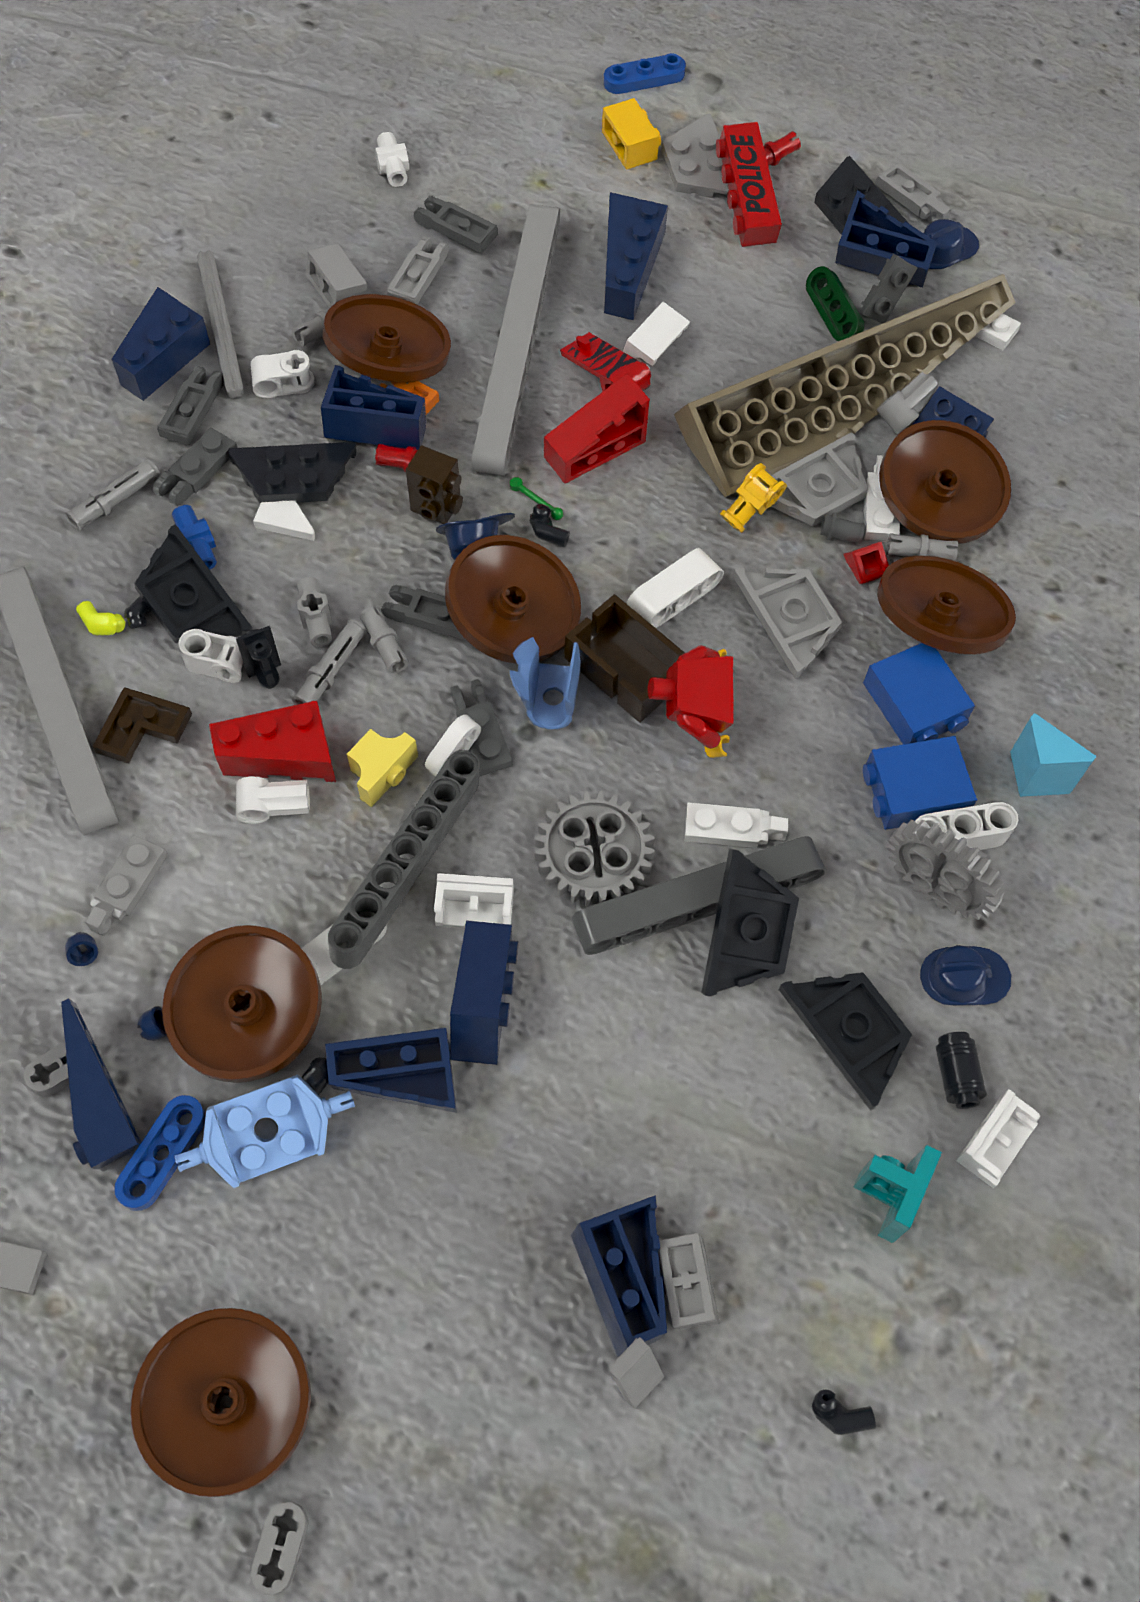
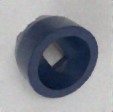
M78 932L67 939L65 954L68 962L74 966H86L97 958V944L91 935ZM83 944L88 950L82 953L78 945Z
M155 1006L139 1017L137 1028H141L143 1031L140 1033L142 1038L156 1041L167 1036L161 1007Z

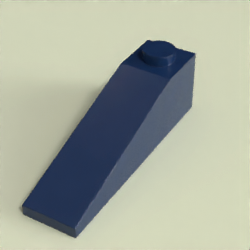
M68 998L61 1002L73 1129L78 1141L73 1143V1147L82 1165L89 1163L91 1168L100 1169L137 1150L142 1141L77 1004Z

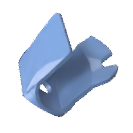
M531 637L522 642L513 652V656L518 664L517 672L510 670L513 686L521 698L527 711V716L533 725L545 729L564 728L572 722L581 663L578 643L574 642L570 666L539 663V647L534 638ZM550 690H557L562 693L564 698L560 704L549 705L543 700L544 694Z

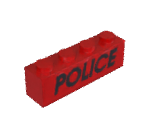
M758 122L724 125L720 139L716 140V154L718 158H722L723 162L721 169L722 181L728 185L727 203L729 209L734 211V234L739 235L741 247L777 243L782 223Z

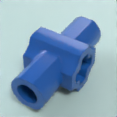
M182 505L175 508L172 512L175 524L209 570L213 569L217 564V560L212 552V548L216 547L206 520L204 518L198 520L190 505Z

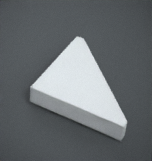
M296 501L260 503L253 520L255 528L314 541V529Z

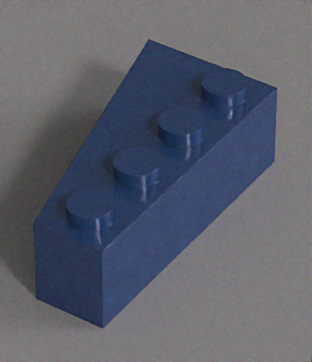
M610 192L604 301L605 314L634 320L666 233L668 205Z

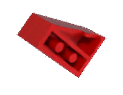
M626 373L544 436V458L566 484L645 443L650 399L631 376Z
M317 700L209 724L214 754L221 772L225 776L268 778L269 775L290 776L291 780H303V777L324 778L325 782H336Z

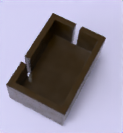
M615 594L592 612V620L586 617L565 635L564 658L571 663L574 642H577L581 660L580 672L611 699L618 695L617 704L639 723L665 701L648 698L650 678H666L667 670L678 660L680 655L685 653Z

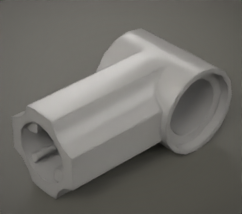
M922 372L901 391L898 390L876 410L892 430L898 434L919 417L918 412L927 405L938 389V382L932 375H926Z

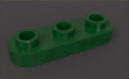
M825 266L815 268L807 277L806 291L832 337L839 342L863 332L865 327L864 321L836 273Z

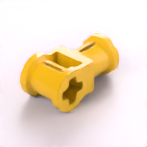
M762 463L757 464L747 474L742 485L736 490L739 497L727 511L722 510L720 512L721 517L741 534L745 530L744 525L756 512L762 515L767 508L778 501L787 487L784 481L778 482L766 472V466Z

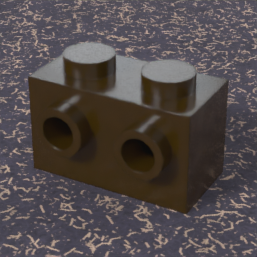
M421 445L406 468L410 510L420 514L426 520L445 524L448 523L453 514L456 515L460 511L463 503V496L460 495L462 477L459 475L458 459Z

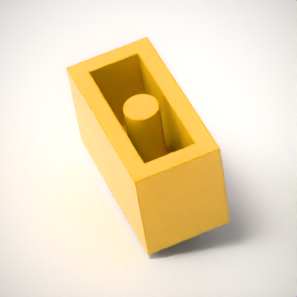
M635 98L603 107L602 133L626 170L658 159V148L661 145L659 130L652 126L645 109H641Z

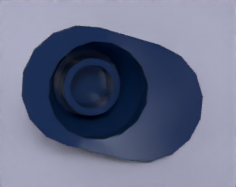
M938 219L930 223L924 231L925 235L937 242L929 269L950 267L971 258L979 249V240L976 235L968 228L963 227L960 222Z
M502 513L477 520L449 522L436 527V532L446 536L451 557L453 560H456L462 550L471 543L485 537L497 535L498 526L515 518V513Z
M956 945L937 949L925 958L920 970V980L923 989L932 999L944 1005H989L997 1003L1007 995L1011 987L1012 975L1008 964L999 954L983 947Z

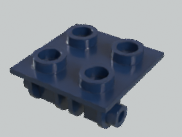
M939 386L912 425L930 420L951 421L967 426L986 438L988 434L987 429L994 421V418Z

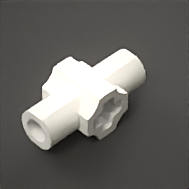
M391 132L381 133L377 138L378 147L375 148L379 174H387L391 186H403L408 178L406 171H409V160L405 143L397 144L395 135Z

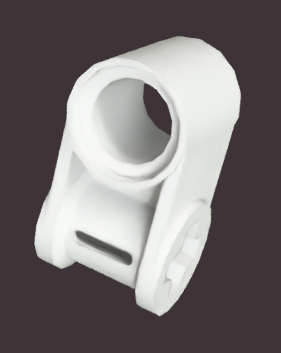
M293 350L272 355H259L253 358L251 361V375L254 394L260 398L271 399L277 396L303 394L310 391L315 384V378L309 370L310 360L308 355L303 351ZM295 359L298 360L299 368H296ZM297 376L300 377L301 385L298 384Z
M200 629L186 631L179 639V648L185 667L195 674L219 678L226 682L237 683L241 681L243 660L236 642L237 637L218 635ZM196 650H203L199 653H192Z

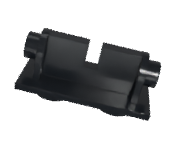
M270 626L250 630L245 635L236 638L248 677L256 676L262 687L274 688L280 681L276 667L281 666Z

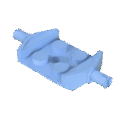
M295 1075L210 1106L206 1110L203 1142L199 1144V1148L197 1147L175 1155L178 1170L182 1172L203 1162L205 1164L209 1163L228 1184L236 1188L240 1186L241 1182L315 1154L321 1156L325 1152L328 1118H331L332 1114L355 1107L351 1092L349 1090L346 1093L326 1100L325 1097L321 1098L299 1075ZM262 1118H271L276 1121L278 1132L270 1139H262L255 1133L254 1126L256 1122Z

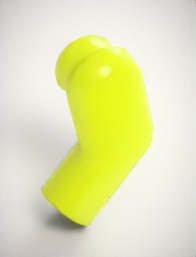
M90 601L81 602L76 607V611L83 623L93 635H113L122 632L125 628V619L122 615L110 612L98 613Z

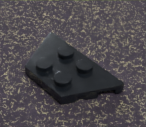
M851 156L845 158L815 196L814 203L841 235L857 190L865 195L866 200L878 208L883 206L889 210V215L901 223L906 221Z
M355 442L229 448L232 464H236L247 486L252 488L253 494L259 503L328 501L334 491V485L345 474V465L350 457L355 458L357 455Z
M177 525L171 526L168 530L167 538L161 547L155 550L150 558V564L146 569L142 570L134 585L136 591L175 643H179L182 634L191 629H200L218 635L233 637L243 636L248 631L253 630L250 623Z
M729 848L701 990V993L705 996L716 995L718 991L734 986L742 987L749 985L763 977L768 979L785 973L799 897L786 887L780 885L771 875L752 863L739 850Z
M864 972L845 974L841 978L828 976L815 978L811 982L793 984L792 981H786L782 983L778 990L870 1111L875 1109L898 1065L902 1053L906 1049L912 1033Z

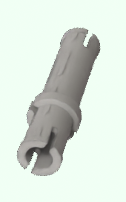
M145 459L138 466L99 492L96 490L91 492L87 500L66 512L67 519L76 530L80 531L101 515L104 517L109 515L111 509L121 501L160 477L158 468L150 459Z
M355 619L347 621L345 627L330 645L316 666H311L307 672L308 678L292 697L295 705L316 701L325 690H329L335 683L333 678L349 658L362 637L367 633V629L362 623Z

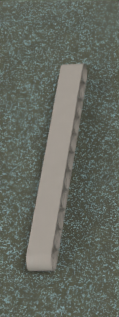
M530 204L528 207L473 448V472L505 476L507 472L559 230L560 208L535 204Z

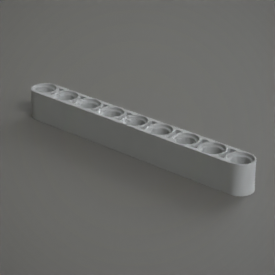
M25 566L0 574V609L77 825L83 836L119 823L117 811L31 578Z

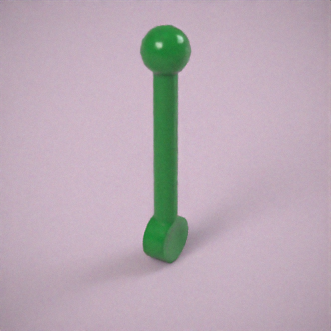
M513 477L510 480L511 490L521 491L537 504L548 506L551 510V517L554 520L562 519L564 513L561 508H554L526 488L521 478Z

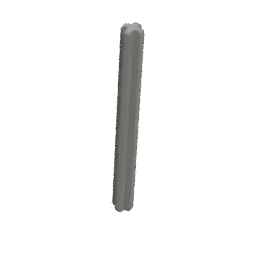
M210 250L206 252L200 251L197 258L227 395L233 399L235 397H242L245 392L214 253Z

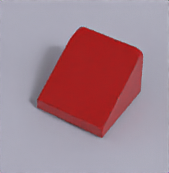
M882 541L844 553L845 560L859 584L882 577L884 571L889 566Z

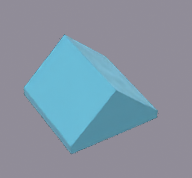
M1036 713L1030 717L1010 751L1020 797L1070 794L1097 757Z

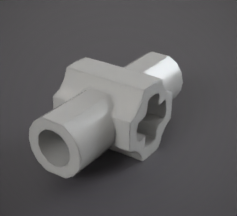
M315 577L302 578L297 582L300 599L296 602L303 629L308 630L313 646H326L332 642L329 624L332 623L327 596L326 594H321L318 580Z

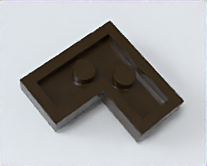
M124 687L92 747L97 754L129 764L144 734L178 744L192 716L190 707Z

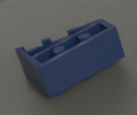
M857 190L838 244L835 263L879 276L887 262L886 259H891L892 255L895 254L917 267L909 284L923 288L937 242L906 221L901 223L889 215V210L883 206L878 208L866 200L865 195Z
M157 287L111 359L120 385L142 401L147 399L210 345L204 318Z
M335 365L321 404L324 438L373 445L383 444L399 448L411 446L418 450L422 445L426 431L425 398L392 385L383 388L371 383L370 377L361 375L359 378L351 376L344 372L343 367Z
M466 920L450 1011L452 1061L498 1064L502 1027L508 1026L510 1003H505L506 995H512L514 984V971H509V964H516L518 955V941H512V925Z
M446 1028L325 1044L329 1085L333 1089L345 1092L350 1090L351 1093L457 1113L449 1039Z
M656 1195L583 1221L578 1224L571 1234L617 1357L636 1338L640 1337L649 1345L667 1333L663 1276H660L658 1253L660 1240L659 1235H657L655 1210L657 1209Z

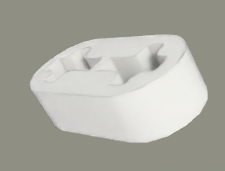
M466 714L458 717L449 726L429 754L425 767L436 776L454 752L459 750L468 751L481 732V726Z

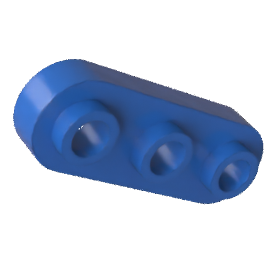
M670 53L653 58L614 64L604 71L603 85L610 93L623 94L678 83L685 76L686 63L682 57Z
M181 1095L170 1100L117 1178L114 1188L115 1196L127 1209L132 1211L145 1210L157 1200L177 1169L178 1164H176L175 1155L187 1152L205 1125L206 1112L197 1099L192 1096ZM186 1113L192 1114V1120L189 1124L180 1125L182 1115ZM168 1148V1157L161 1161L157 1160L158 1151ZM138 1184H145V1192L139 1197H134L133 1189Z

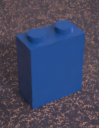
M923 643L870 665L863 682L902 744L933 740L947 731H950V733L960 731L969 723L968 719L975 707L938 650Z
M956 736L873 749L866 764L863 765L864 781L867 786L871 785L874 794V813L877 818H881L885 830L899 828L902 823L908 824L910 820L916 821L917 818L924 814L971 807L977 801Z

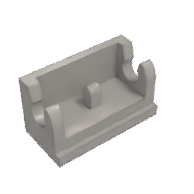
M338 243L308 250L306 276L329 308L344 298L366 291V281Z
M699 1233L660 1240L659 1254L673 1328L689 1330L693 1326L698 1325L712 1326L720 1324L704 1239Z

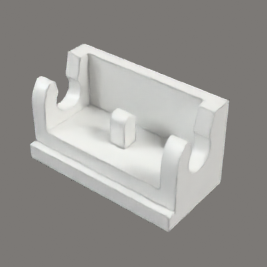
M662 302L627 339L623 352L639 362H642L640 359L642 358L646 363L653 366L667 348L688 328L690 321L665 302Z
M438 873L434 912H436L435 926L465 928L466 920L511 925L514 897L513 878Z
M1008 1089L997 1100L956 1161L994 1189L1032 1131L1038 1125L1039 1113Z

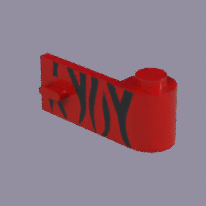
M590 332L583 336H577L574 342L560 350L563 357L600 378L602 391L626 373L631 376L642 391L650 386L651 372L645 363L639 362L637 359Z

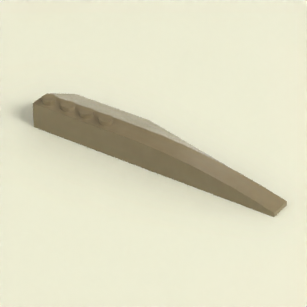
M999 275L688 403L677 411L674 416L687 446L722 495L727 497L736 493V490L742 485L747 474L759 463L765 465V471L773 475L851 432L855 434L867 422L879 414L876 409L898 390L901 391L920 373L929 374L936 366L955 353L957 349L976 336L984 327L988 326L1016 303L1005 275Z

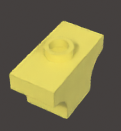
M370 729L347 753L350 771L360 777L357 787L360 799L372 807L391 786L395 787L403 780L406 769L418 757L416 740L405 732L395 738H385Z

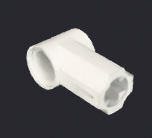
M244 777L236 782V819L240 822L258 824L267 821L269 816L309 813L310 794L307 780L268 782V780L261 777Z

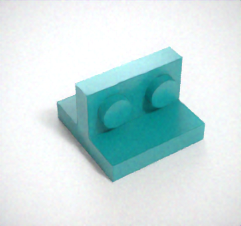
M926 1145L909 1162L906 1170H904L905 1165L893 1157L874 1155L860 1171L853 1187L890 1206L878 1233L879 1237L894 1243L911 1228L942 1152Z

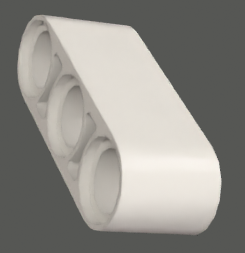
M696 548L638 587L630 595L627 605L657 628L716 587L723 578L724 571L701 548Z
M995 802L921 815L915 822L919 824L921 820H924L930 828L934 823H937L942 832L946 833L951 829L954 838L958 840L963 837L966 838V845L969 848L983 850L1003 845L1016 828L1019 820L1016 810L1011 805L1004 802ZM991 821L999 823L1003 829L995 827ZM955 827L963 828L968 834L960 833Z

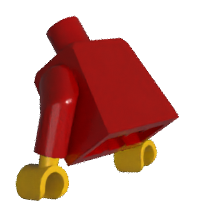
M699 645L680 655L678 660L667 670L666 678H650L648 698L666 700L667 718L677 722L681 729L704 745L707 756L710 758L725 757L727 753L723 751L722 744L729 743L730 737L728 735H719L718 733H722L734 723L733 657L726 656L727 652L725 649L716 651Z

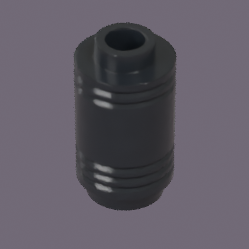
M951 1032L938 1038L939 1044L935 1048L947 1102L956 1104L958 1109H969L980 1105V1100L986 1097L987 1093L975 1040L971 1039L967 1032Z

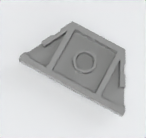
M711 114L704 115L662 141L661 151L676 192L696 193L709 198H713L714 193L725 195L728 193V185L722 181V158H718L716 154V140L720 139Z
M851 432L771 475L778 482L784 481L787 484L782 496L771 507L813 527L821 523L825 515L832 516L833 513L837 514L864 499L868 489L865 477L861 473L860 456H857L854 446L856 442L855 435Z
M745 567L735 568L733 572L734 580L795 679L800 677L840 630L841 619L809 569L785 571L780 568H766L765 573L745 572Z

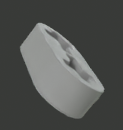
M65 1041L35 1058L26 1067L24 1072L25 1084L35 1094L47 1097L69 1086ZM43 1069L50 1072L49 1079L51 1081L45 1085L39 1081L41 1079L39 1072Z
M282 1502L275 1505L269 1511L264 1523L250 1573L253 1586L264 1595H275L283 1592L290 1586L294 1578L309 1522L306 1511L302 1506L294 1502ZM288 1510L294 1511L292 1519L299 1522L297 1531H289L287 1533L284 1545L282 1546L278 1544L282 1528L275 1525L278 1516L285 1517ZM276 1550L282 1551L278 1568L284 1571L283 1579L274 1580L270 1587L266 1585L267 1576L261 1574V1568L263 1565H270L273 1562Z

